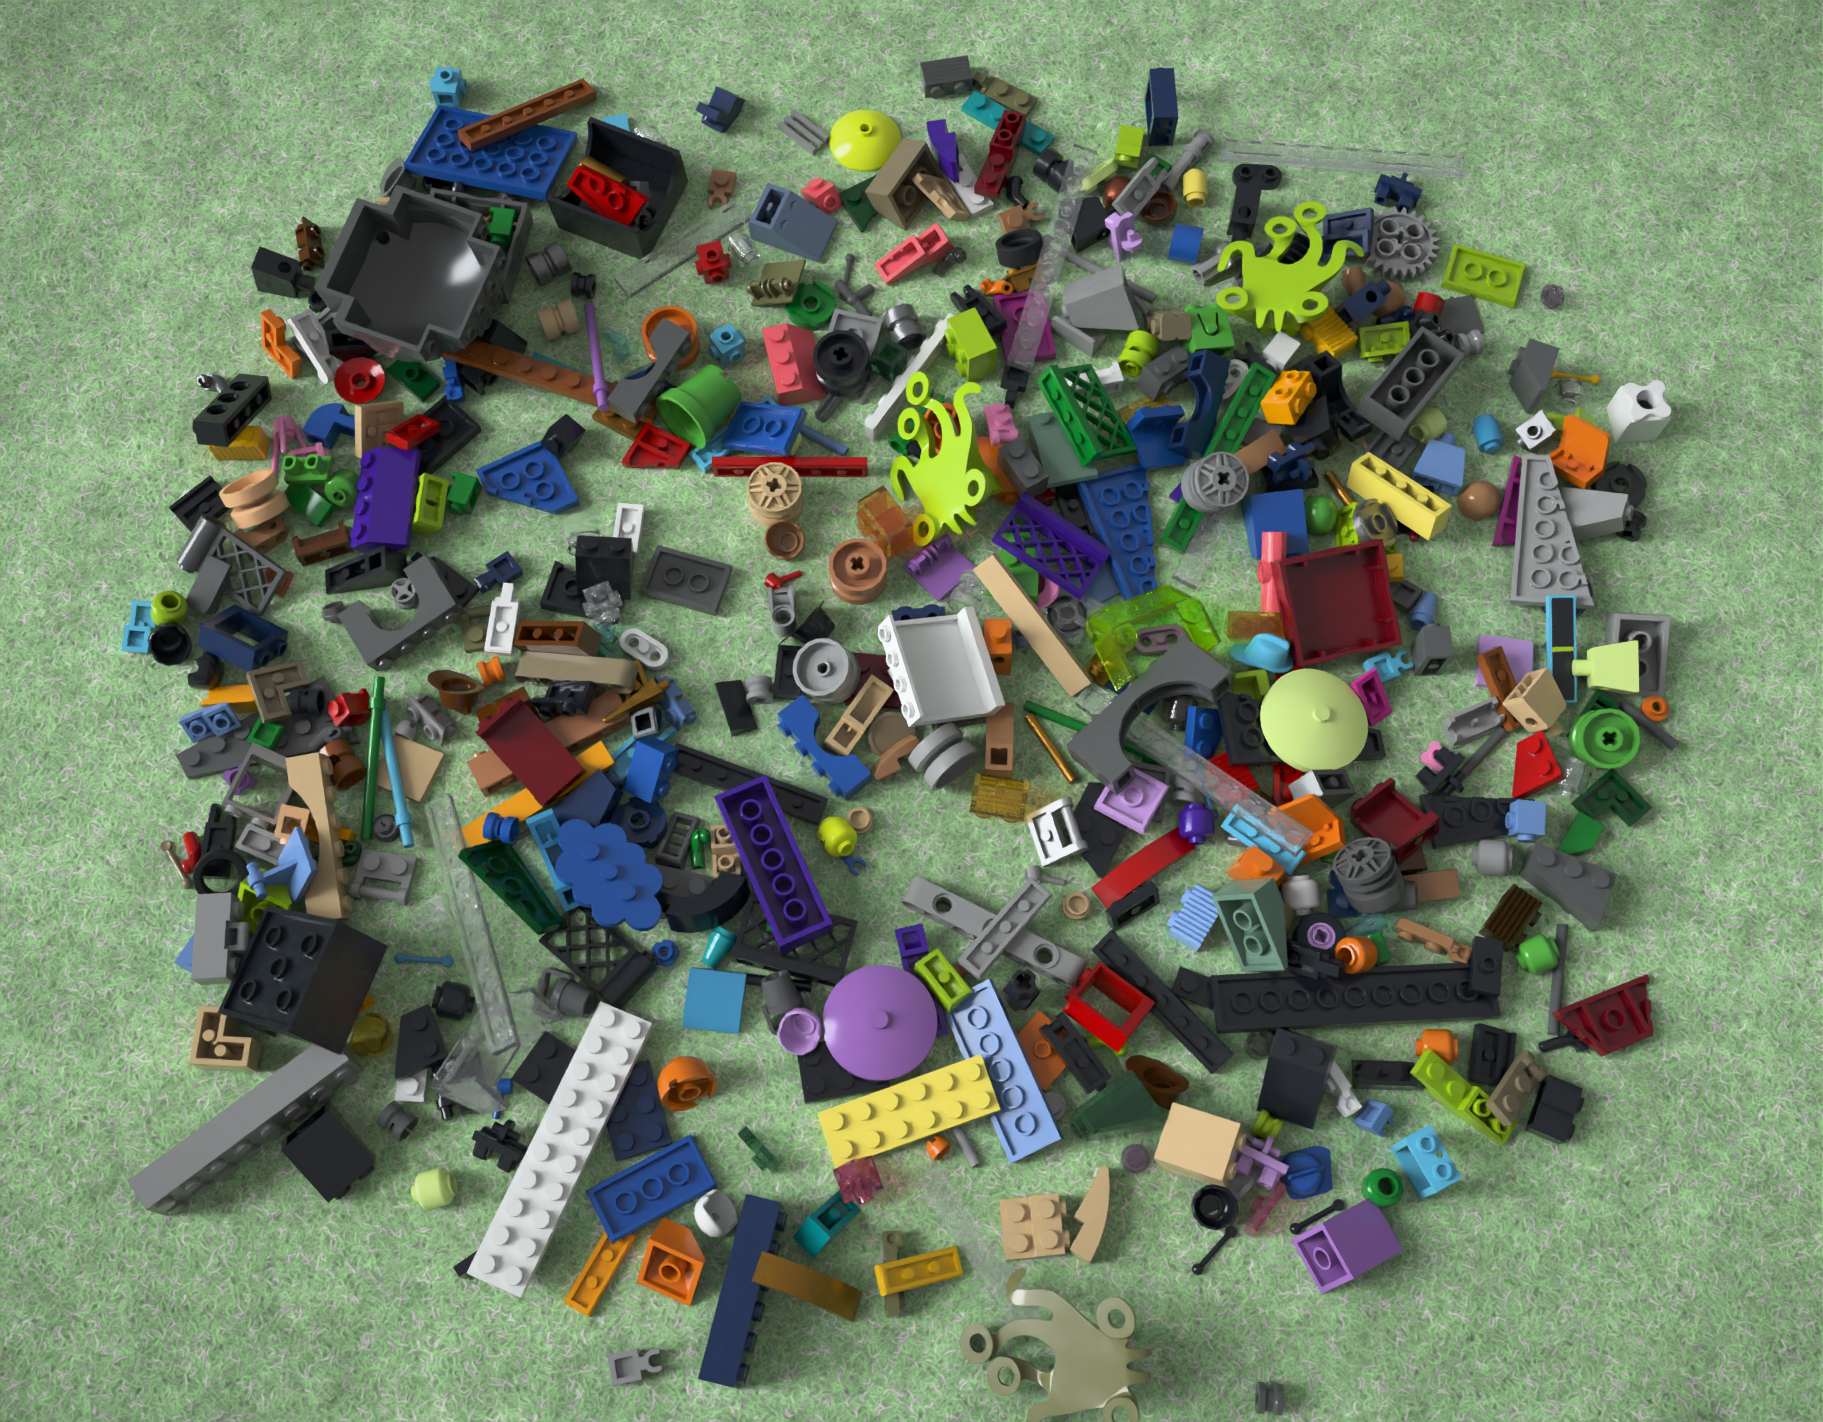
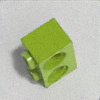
M423 473L418 477L411 532L423 536H431L442 528L449 480L428 473Z

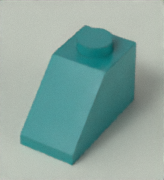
M839 1190L806 1219L793 1238L815 1258L861 1210Z

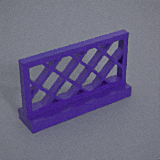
M1026 492L1022 494L991 540L1079 600L1083 597L1112 551ZM1014 516L1026 523V525L1017 526ZM1019 532H1029L1032 541H1022ZM1036 532L1041 533L1048 540L1039 541ZM1002 533H1013L1016 542H1009L1001 536ZM1058 546L1069 552L1071 555H1061ZM1042 547H1051L1054 556H1045ZM1025 548H1035L1038 557L1028 555ZM1073 561L1076 571H1067L1064 562ZM1080 561L1093 568V570H1083ZM1057 562L1060 572H1054L1049 569L1047 563ZM1079 577L1082 588L1079 589L1073 585L1070 578Z

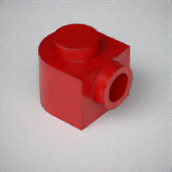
M1419 292L1413 310L1416 312V310L1422 308L1425 313L1436 311L1441 317L1445 301L1438 295Z

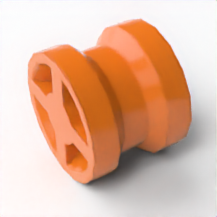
M498 656L492 657L489 662L481 661L477 663L486 688L492 686L496 681H507Z

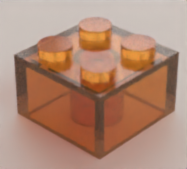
M884 485L857 501V528L863 537L868 536L872 542L876 543L883 550L887 562L913 547V524Z

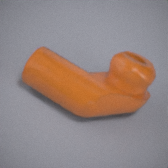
M986 278L980 283V289L987 296L1002 293L1008 295L1013 291V285L1001 279L991 281L989 278Z

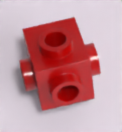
M720 240L696 246L699 260L695 261L698 276L703 275L705 284L720 283L723 280L730 279L728 269L732 268L729 253L724 254Z

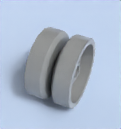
M817 638L806 643L798 651L793 661V676L796 684L803 692L825 704H837L847 700L856 691L860 682L861 668L858 659L841 644L829 638Z
M952 722L941 726L929 734L916 746L908 758V762L916 772H925L924 781L932 791L940 790L953 782L969 769L979 755L978 750L970 741H962V731Z

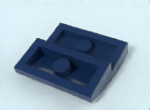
M1369 207L1325 215L1323 219V236H1321L1323 250L1320 261H1329L1335 243L1341 240L1357 243L1363 249L1364 255L1370 254L1373 238L1374 210ZM1346 250L1345 258L1357 256L1353 252Z

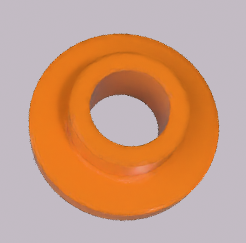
M1649 696L1642 702L1641 712L1653 722H1661L1669 714V705L1659 696ZM1652 705H1657L1660 711H1655Z

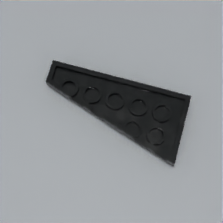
M1227 692L1217 701L1229 767L1287 765L1272 750L1263 734L1260 721L1262 701L1252 699L1251 695L1243 693L1237 695ZM1368 727L1364 748L1353 761L1382 760L1386 757L1380 730Z

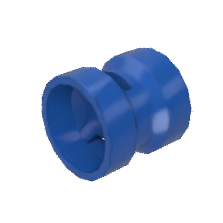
M489 812L483 825V838L492 841L501 839L503 843L512 845L518 836L519 818L513 816L505 818L499 813Z

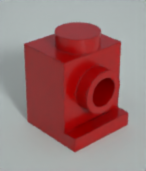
M362 688L358 693H342L336 697V700L329 702L328 712L335 726H361L371 717V710L369 709L370 696L366 688Z

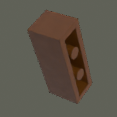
M520 621L512 645L521 652L532 651L596 657L602 635L584 621Z

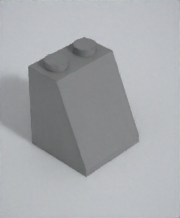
M1121 264L1064 284V294L1061 295L1064 305H1061L1065 319H1070L1074 327L1133 331L1139 329L1137 305Z

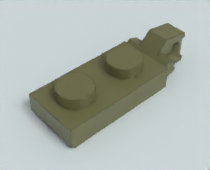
M979 72L973 77L972 87L980 90L981 94L1013 112L1028 116L1037 103V97L997 77H988Z
M883 1231L884 1264L897 1260V1252L902 1248L903 1240L901 1231ZM904 1291L884 1296L885 1316L887 1318L898 1317L900 1310L905 1309Z

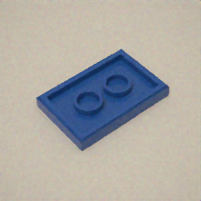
M741 401L721 445L725 449L788 457L808 413L804 408Z

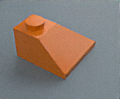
M663 1217L649 1239L636 1281L689 1307L694 1299L706 1261L691 1230Z

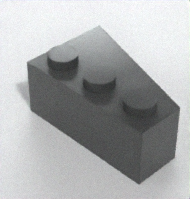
M1535 842L1527 850L1519 872L1522 878L1546 897H1550L1566 913L1571 914L1584 924V927L1590 932L1601 925L1617 876L1614 872L1539 842Z

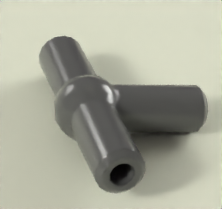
M842 279L835 282V287L846 298L849 306L854 307L859 314L872 316V313L862 303V300L874 293L873 285L867 284L854 293Z

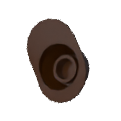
M436 670L427 677L428 682L439 691L442 705L464 715L470 714L471 708L477 703L479 692L484 690L483 685L477 683L469 676L451 670Z
M1143 1055L1130 1056L1126 1060L1125 1067L1127 1071L1140 1082L1141 1094L1149 1103L1170 1110L1172 1103H1176L1180 1093L1189 1088V1081L1186 1077L1175 1072L1159 1060Z

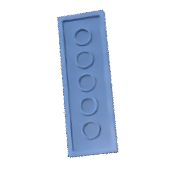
M988 979L970 988L973 993L953 1011L947 1013L943 1009V1012L964 1059L966 1060L980 1054L983 1057L1001 1111L989 1116L1011 1164L1064 1139L994 981L993 979Z

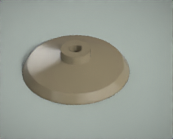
M887 712L878 716L871 724L868 733L869 744L873 752L881 757L889 748L911 734L916 737L915 727H908L907 720L902 713Z

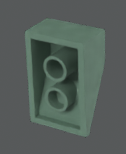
M1053 411L1027 416L1031 448L1036 459L1049 476L1047 488L1098 478L1095 462L1091 466L1082 467Z
M1274 878L1231 881L1211 896L1242 971H1280L1288 968L1284 902Z

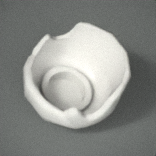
M713 1189L702 1196L696 1203L695 1220L700 1230L709 1237L721 1238L738 1224L736 1209L723 1192ZM712 1213H717L721 1217L718 1222L713 1220Z

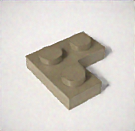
M301 660L248 671L246 674L263 724L290 718L292 713L284 693L291 692L292 688H308L310 684Z

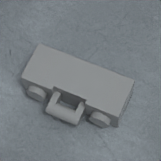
M233 893L197 894L191 979L200 985L231 984L240 964V960L236 957L235 953H245L248 947L250 923L238 922L239 918L243 917L244 907L242 901ZM235 931H237L236 945H234Z

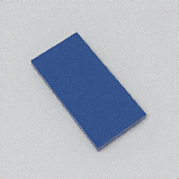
M690 1134L586 1190V1193L613 1245L707 1194L711 1190L716 1189L718 1185Z

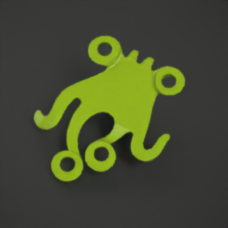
M1316 201L1303 202L1294 209L1295 221L1289 217L1278 216L1270 219L1265 224L1264 230L1268 237L1275 241L1270 254L1263 257H1255L1254 246L1246 241L1232 242L1223 249L1217 268L1218 271L1223 272L1231 258L1242 256L1243 287L1223 289L1218 293L1216 302L1225 312L1252 323L1253 327L1259 328L1261 334L1270 335L1274 332V329L1277 332L1283 329V333L1295 337L1302 323L1319 320L1326 314L1329 303L1328 298L1320 291L1341 270L1345 261L1346 250L1353 252L1358 257H1363V249L1352 241H1338L1333 247L1328 264L1325 267L1317 265L1322 255L1323 241L1320 233L1315 229V224L1320 223L1324 219L1327 209L1323 204ZM1307 213L1317 214L1314 218H1305L1303 215ZM1298 225L1310 239L1308 252L1301 260L1293 264L1279 263L1289 250L1296 233V226ZM1277 228H1285L1287 230L1283 234L1273 232ZM1231 296L1240 297V301L1233 304L1228 303L1226 299ZM1311 303H1318L1316 309L1306 310Z
M915 372L907 382L906 397L911 404L929 408L936 414L942 429V445L940 452L936 455L935 437L929 422L914 408L905 409L898 419L899 435L905 440H916L922 450L921 456L917 464L912 459L903 455L897 457L891 465L890 481L897 497L904 501L907 495L904 482L905 474L914 492L923 504L925 513L919 514L916 517L911 532L913 541L916 545L922 547L936 541L949 529L958 534H963L964 520L972 525H977L975 509L981 508L990 495H997L1001 492L1002 486L999 478L994 477L991 469L983 462L978 448L974 421L964 401L968 393H980L982 391L981 386L975 382H968L963 384L955 393L954 407L961 426V434L959 435L957 426L949 411L940 402L929 397L932 389L931 379L923 372ZM921 382L923 384V393L919 397L918 387ZM911 419L914 420L915 424L912 433L909 432V423ZM924 522H927L929 527L926 537L922 530Z

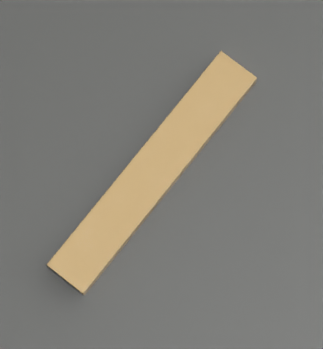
M996 552L973 569L1070 697L1092 683L1093 679Z

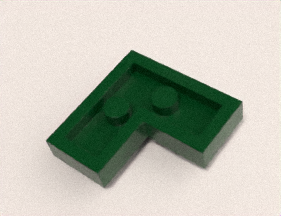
M1614 768L1607 771L1571 803L1578 812H1582L1594 820L1610 807L1629 827L1652 808Z

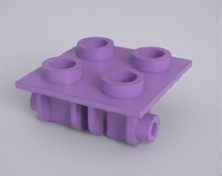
M947 533L936 541L925 545L902 565V568L938 602L973 572L975 568L951 544L952 538Z

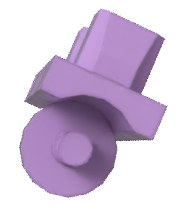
M1128 211L1121 216L1114 212L1105 219L1106 227L1111 230L1108 244L1113 247L1114 256L1119 261L1123 259L1126 252L1135 253L1142 246V236L1135 231L1132 213Z
M1267 1135L1264 1142L1254 1137L1250 1145L1260 1151L1245 1145L1242 1152H1237L1234 1161L1237 1163L1236 1173L1243 1176L1248 1175L1252 1164L1262 1168L1257 1182L1269 1189H1272L1279 1178L1286 1174L1289 1166L1267 1156L1269 1154L1278 1158L1281 1150L1271 1146L1274 1137Z

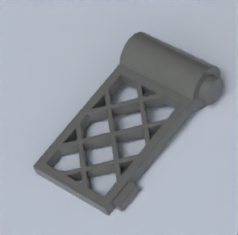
M201 514L177 557V561L180 563L179 567L193 574L194 572H200L208 554L215 557L218 554L217 558L226 561V558L236 556L239 571L230 573L224 592L242 604L241 608L258 616L264 614L288 573L287 570L228 530L222 521L208 514ZM226 538L233 542L235 553L224 554L223 543ZM250 553L253 556L254 568L245 569L243 554ZM271 568L277 573L272 583L266 584L263 569ZM256 571L259 586L249 588L246 573ZM240 574L243 589L236 591L231 586L230 576ZM261 590L262 601L259 606L252 602L250 591Z

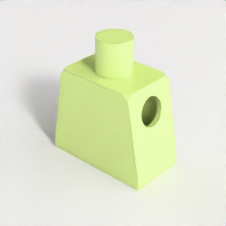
M1638 641L1604 645L1587 650V660H1573V676H1587V686L1591 689L1627 695L1638 693Z

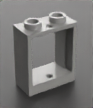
M253 742L222 801L221 806L226 808L225 812L237 818H240L242 815L252 819L251 824L267 830L268 827L273 829L278 821L281 804L287 803L293 791L289 783L271 817L232 799L252 760L288 776L285 759L287 757Z

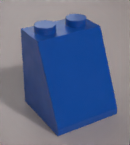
M1303 489L1247 495L1240 500L1252 558H1259V561L1262 559V532H1287L1286 558L1309 552Z

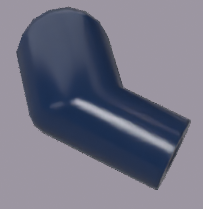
M1401 306L1390 315L1378 317L1376 325L1405 321L1411 322L1415 317V312L1410 306Z

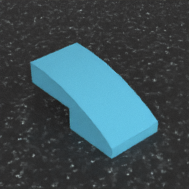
M132 600L129 625H124L121 651L150 654L147 640L151 630L157 626L152 621L150 615L152 602Z

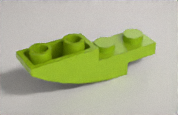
M1425 1049L1410 1072L1425 1086L1424 1090L1436 1101L1501 1146L1505 1145L1518 1124V1121L1515 1120L1513 1124L1503 1126L1485 1105L1490 1097L1479 1087L1471 1086L1432 1050Z

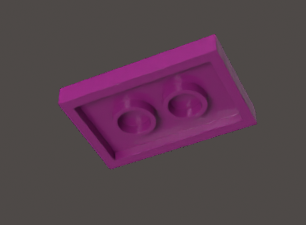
M1043 289L993 296L994 308L1007 322V329L999 332L1005 363L1023 364L1056 359Z

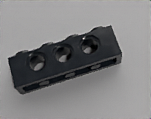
M239 373L193 420L192 429L196 434L197 443L228 447L272 400L268 376Z

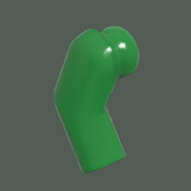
M698 828L692 833L690 857L691 867L694 870L706 867L704 844H708L711 841V834L708 829L700 830Z

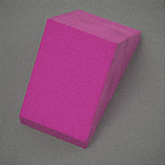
M1372 668L1352 682L1350 687L1362 702L1370 726L1375 725L1392 713L1377 669Z

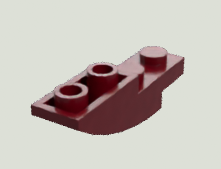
M1004 110L989 144V154L974 186V194L998 199L1002 188H1006V182L1011 175L1027 122L1026 114Z

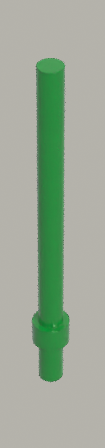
M381 676L374 677L373 695L369 698L371 719L360 836L362 840H372L382 711H385L386 699L384 698L385 677Z
M1028 700L1023 708L1024 711L1080 732L1088 725ZM1126 739L1124 741V750L1142 757V761L1152 765L1155 762L1167 768H1172V770L1175 769L1178 760L1159 753V749L1149 745L1146 748Z

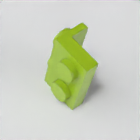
M1408 321L1356 328L1360 359L1368 358V362L1383 361V355L1391 354L1393 359H1395L1410 341Z

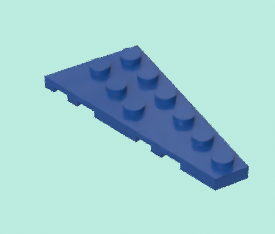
M1141 463L1098 473V478L1075 483L1099 542L1112 550L1107 561L1133 622L1156 616L1160 612L1158 586L1154 573L1156 563L1152 550V545L1154 544L1151 507L1148 503L1149 482L1146 480L1147 469H1144Z

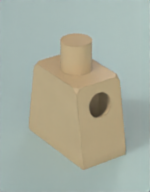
M1544 668L1526 673L1503 701V705L1526 731L1535 732L1545 729L1550 737L1559 735L1564 730V727L1558 720V717L1565 710L1566 702L1550 670Z

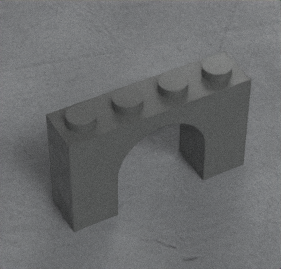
M423 555L403 569L419 597L417 614L406 627L396 631L384 630L371 608L360 600L337 615L365 663L376 671L389 668L393 661L402 655L411 653L419 643L431 639L437 634L438 630L456 622L460 615L466 612L437 564L427 555Z

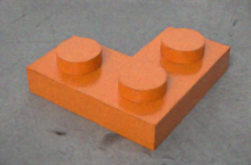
M270 309L261 312L262 348L292 380L301 375L302 359L300 354L296 350H292L285 341V322Z

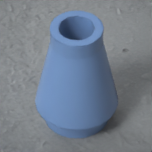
M1432 592L1423 593L1421 599L1408 616L1409 625L1412 629L1420 632L1422 627L1435 623L1436 604L1438 601L1436 594Z

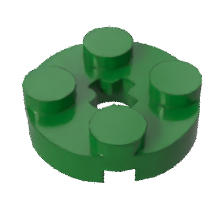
M812 281L813 284L805 285L803 282L798 285L793 302L787 303V314L796 326L816 331L831 322L836 308L835 297L832 290L823 283ZM806 303H816V308L807 309Z

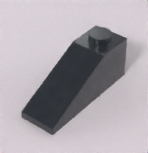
M383 545L325 570L326 594L388 587L397 579L408 578L403 570L407 567V555Z

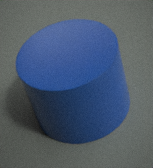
M1176 222L1167 260L1195 265L1204 228Z

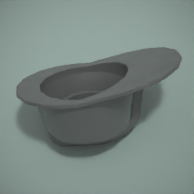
M401 157L395 159L383 174L379 185L382 197H391L396 185L413 190L417 182L414 174L405 171L406 168L403 165L405 161Z

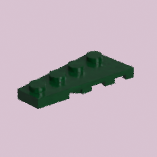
M499 839L461 849L458 857L537 935L561 928L564 920L511 844L503 843Z

